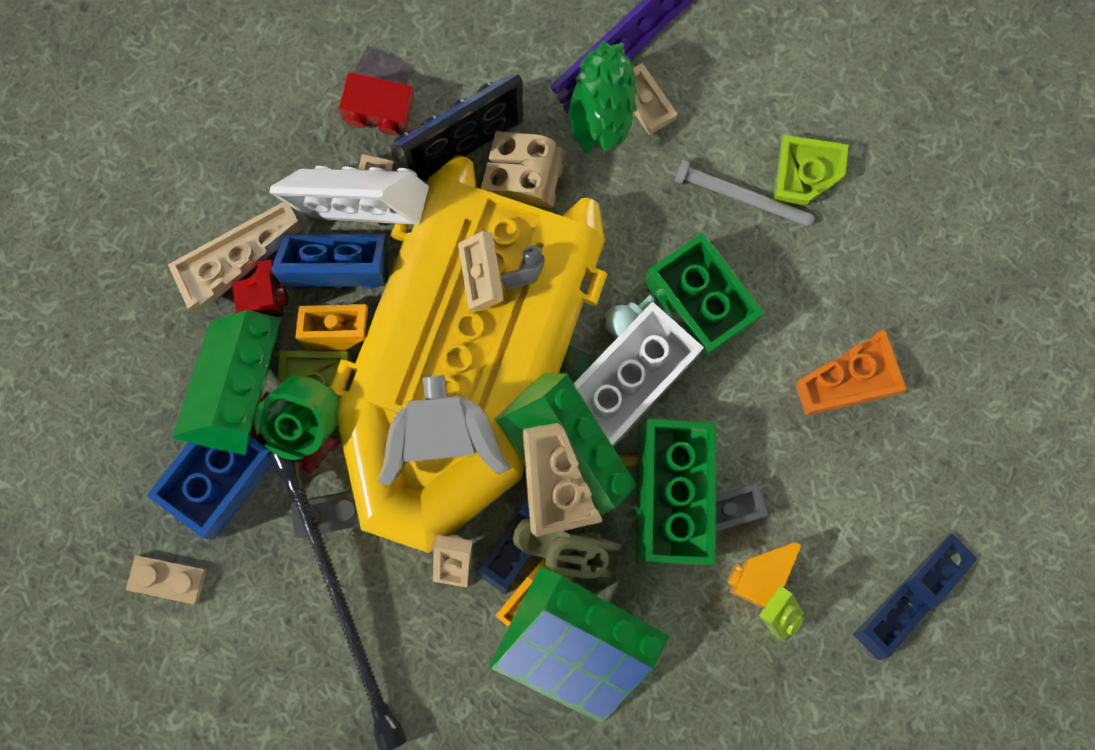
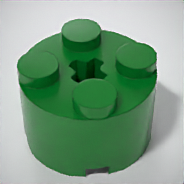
M290 376L275 388L257 407L254 416L257 434L261 432L267 441L264 445L272 453L282 458L298 460L313 454L338 425L339 408L337 393L312 378Z

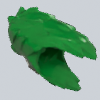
M602 41L597 49L587 54L579 66L581 70L576 77L577 83L570 101L568 114L569 120L572 121L573 141H579L583 153L586 154L590 153L595 144L597 147L601 146L605 152L611 149L616 142L618 145H621L632 126L634 112L637 108L635 94L637 93L635 86L636 77L632 61L625 55L624 44L620 43L610 46L605 41Z

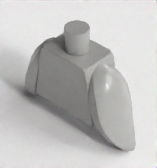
M445 375L423 377L425 399L408 401L407 407L400 409L393 418L387 437L383 467L377 482L391 485L400 475L405 463L409 461L468 456L477 453L498 474H502L512 469V467L503 456L492 426L484 411L475 402L465 400L464 395L447 397Z

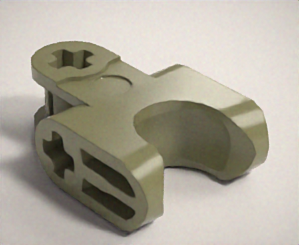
M530 518L523 519L518 524L513 537L514 545L526 554L546 558V566L557 574L588 579L597 577L611 578L614 571L610 564L615 550H621L623 544L621 541L602 533H588L571 529L535 537L531 532Z

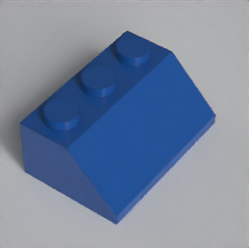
M386 234L284 235L272 266L273 274L284 287H296L298 289H307L312 286H328L332 289H340L345 286H362L367 289L386 286L388 276Z

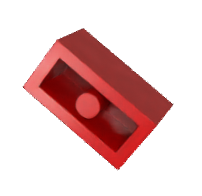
M348 72L339 106L342 119L348 125L356 128H365V125L378 127L380 132L388 135H397V132L405 133L415 99L413 86Z

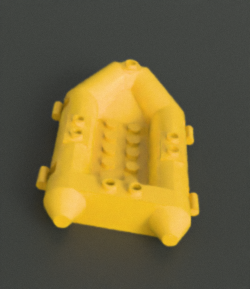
M460 155L454 156L428 178L426 184L429 188L420 224H414L412 232L406 233L409 224L395 223L391 237L403 241V244L356 363L341 360L330 386L337 393L338 397H342L338 406V428L361 530L426 553L434 549L437 535H452L523 478L526 465L495 418L541 374H559L582 305L585 302L589 305L597 306L608 275L605 271L596 268L605 242L598 202L590 198H581L566 213L560 216L476 188L473 162ZM485 231L493 234L504 300L481 311H473L468 308L458 243ZM528 246L539 247L545 262L538 280L533 284L505 291L501 274L519 269L524 257L523 251ZM592 277L587 294L580 290L583 280ZM353 370L356 374L350 390L344 391ZM445 375L447 397L464 395L465 400L475 402L484 411L492 426L499 448L512 469L498 474L477 453L468 456L409 461L405 463L400 475L391 485L377 482L383 467L386 442L392 420L400 409L407 407L408 401L425 399L423 377Z

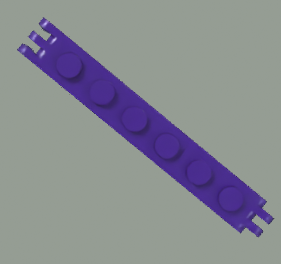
M642 0L552 83L550 88L554 94L559 93L557 99L560 104H564L563 109L569 114L570 101L577 83L576 77L581 70L579 66L589 52L597 49L602 41H605L610 46L623 43L625 55L631 59L693 0Z

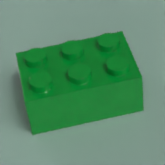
M703 232L647 270L644 279L645 284L669 316L704 347L699 354L703 361L756 324L764 314L763 310Z

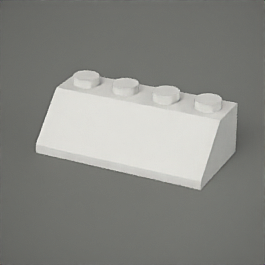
M316 166L315 169L297 170L272 185L269 193L303 215L313 219L419 225L429 186L417 177L416 172L406 168H398L397 171H386L381 168L371 167L369 171H363L346 166L342 167L341 170Z
M651 302L582 374L574 385L614 447L697 359L704 347L654 302Z

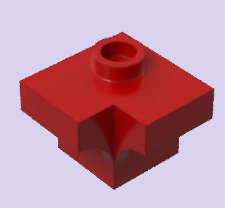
M272 260L258 261L257 269L250 278L232 282L236 313L249 310L274 317L284 316L283 306L288 305L287 292L283 285L280 286L279 280L273 274Z

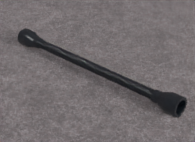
M272 453L269 457L273 468L286 484L288 492L290 491L293 494L292 498H295V506H298L297 511H300L298 514L301 515L300 519H303L301 522L304 524L303 527L306 528L305 532H308L306 535L309 536L308 540H311L310 545L314 549L313 553H316L314 557L317 558L316 562H319V570H322L321 575H324L322 578L325 579L324 583H327L326 588L330 592L329 596H332L330 599L333 601L332 605H335L334 609H336L335 613L338 614L337 618H340L338 621L341 622L342 631H345L343 634L346 635L347 644H350L348 647L351 648L350 652L353 653V661H356L355 666H358L356 669L359 670L360 679H363L361 682L364 683L365 692H368L366 695L369 697L368 701H371L370 705H372L371 714L374 719V738L378 749H396L405 744L407 739L401 723L390 712L388 704H385L383 701L382 693H379L380 688L376 684L377 680H374L375 675L371 671L372 667L370 662H368L369 659L366 658L367 654L365 649H363L364 645H361V637L358 636L359 632H356V624L353 623L354 619H351L353 616L350 614L351 611L348 610L349 606H346L348 603L345 602L344 593H341L343 589H340L341 584H338L340 581L337 580L338 576H335L336 572L334 571L335 568L332 567L333 563H330L332 560L329 559L328 550H325L327 547L324 546V539L321 537L322 534L319 533V525L316 524L317 520H314V512H311V504L308 503L309 499H306L308 497L305 495L306 491H303L305 483L302 478V460L285 459Z

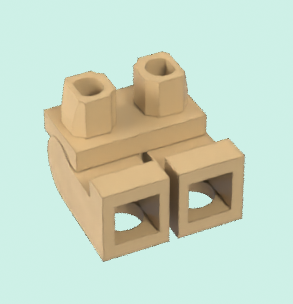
M496 131L489 155V160L492 163H487L481 189L527 205L552 208L556 199L554 193L557 181L561 177L564 167L562 160L565 151L562 147H556V142L542 135ZM502 145L505 147L504 155L501 154ZM494 175L498 178L496 186L493 185Z

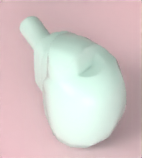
M649 295L638 306L630 302L627 306L617 305L610 308L605 313V329L617 339L651 302H655L654 297Z

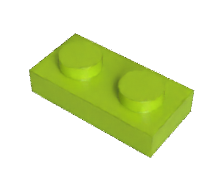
M779 586L759 616L771 633L784 642L789 635H795L803 623L802 615L804 612L793 594Z

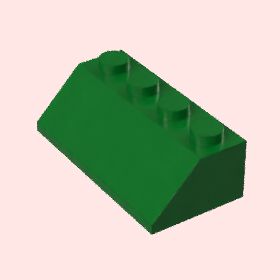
M245 310L210 321L172 439L246 455L254 426L255 412L262 398L276 348L281 318Z
M541 374L495 418L525 465L523 430L559 423L565 430L579 463L580 473L584 482L589 487L592 494L591 499L600 515L615 509L637 486L568 374Z
M647 419L638 424L635 563L715 565L716 423Z

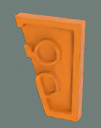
M885 328L877 332L872 338L862 344L859 343L834 361L831 360L796 383L805 416L902 395L907 390Z

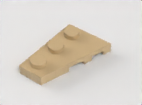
M559 423L524 429L530 527L535 537L603 522L599 511L593 504L589 487L584 482L580 473L579 463L564 428Z

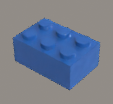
M252 436L249 440L246 455L187 443L147 494V497L202 538L215 540L272 466L269 457L272 452Z

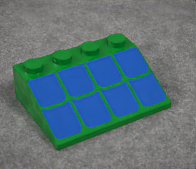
M540 566L488 667L603 723L654 669L669 635L562 575Z

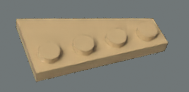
M282 202L168 264L184 302L193 316L197 315L232 287V282L239 281L257 266L258 261H264L278 250L284 235H296L303 229L288 204Z

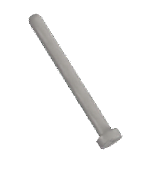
M685 160L681 161L674 179L675 182L682 184L683 180L689 181L805 226L812 225L815 218L809 212L689 168L690 162Z

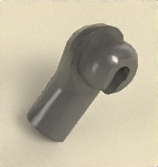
M528 246L523 251L524 257L519 269L501 274L505 291L530 285L538 280L545 262L539 247Z

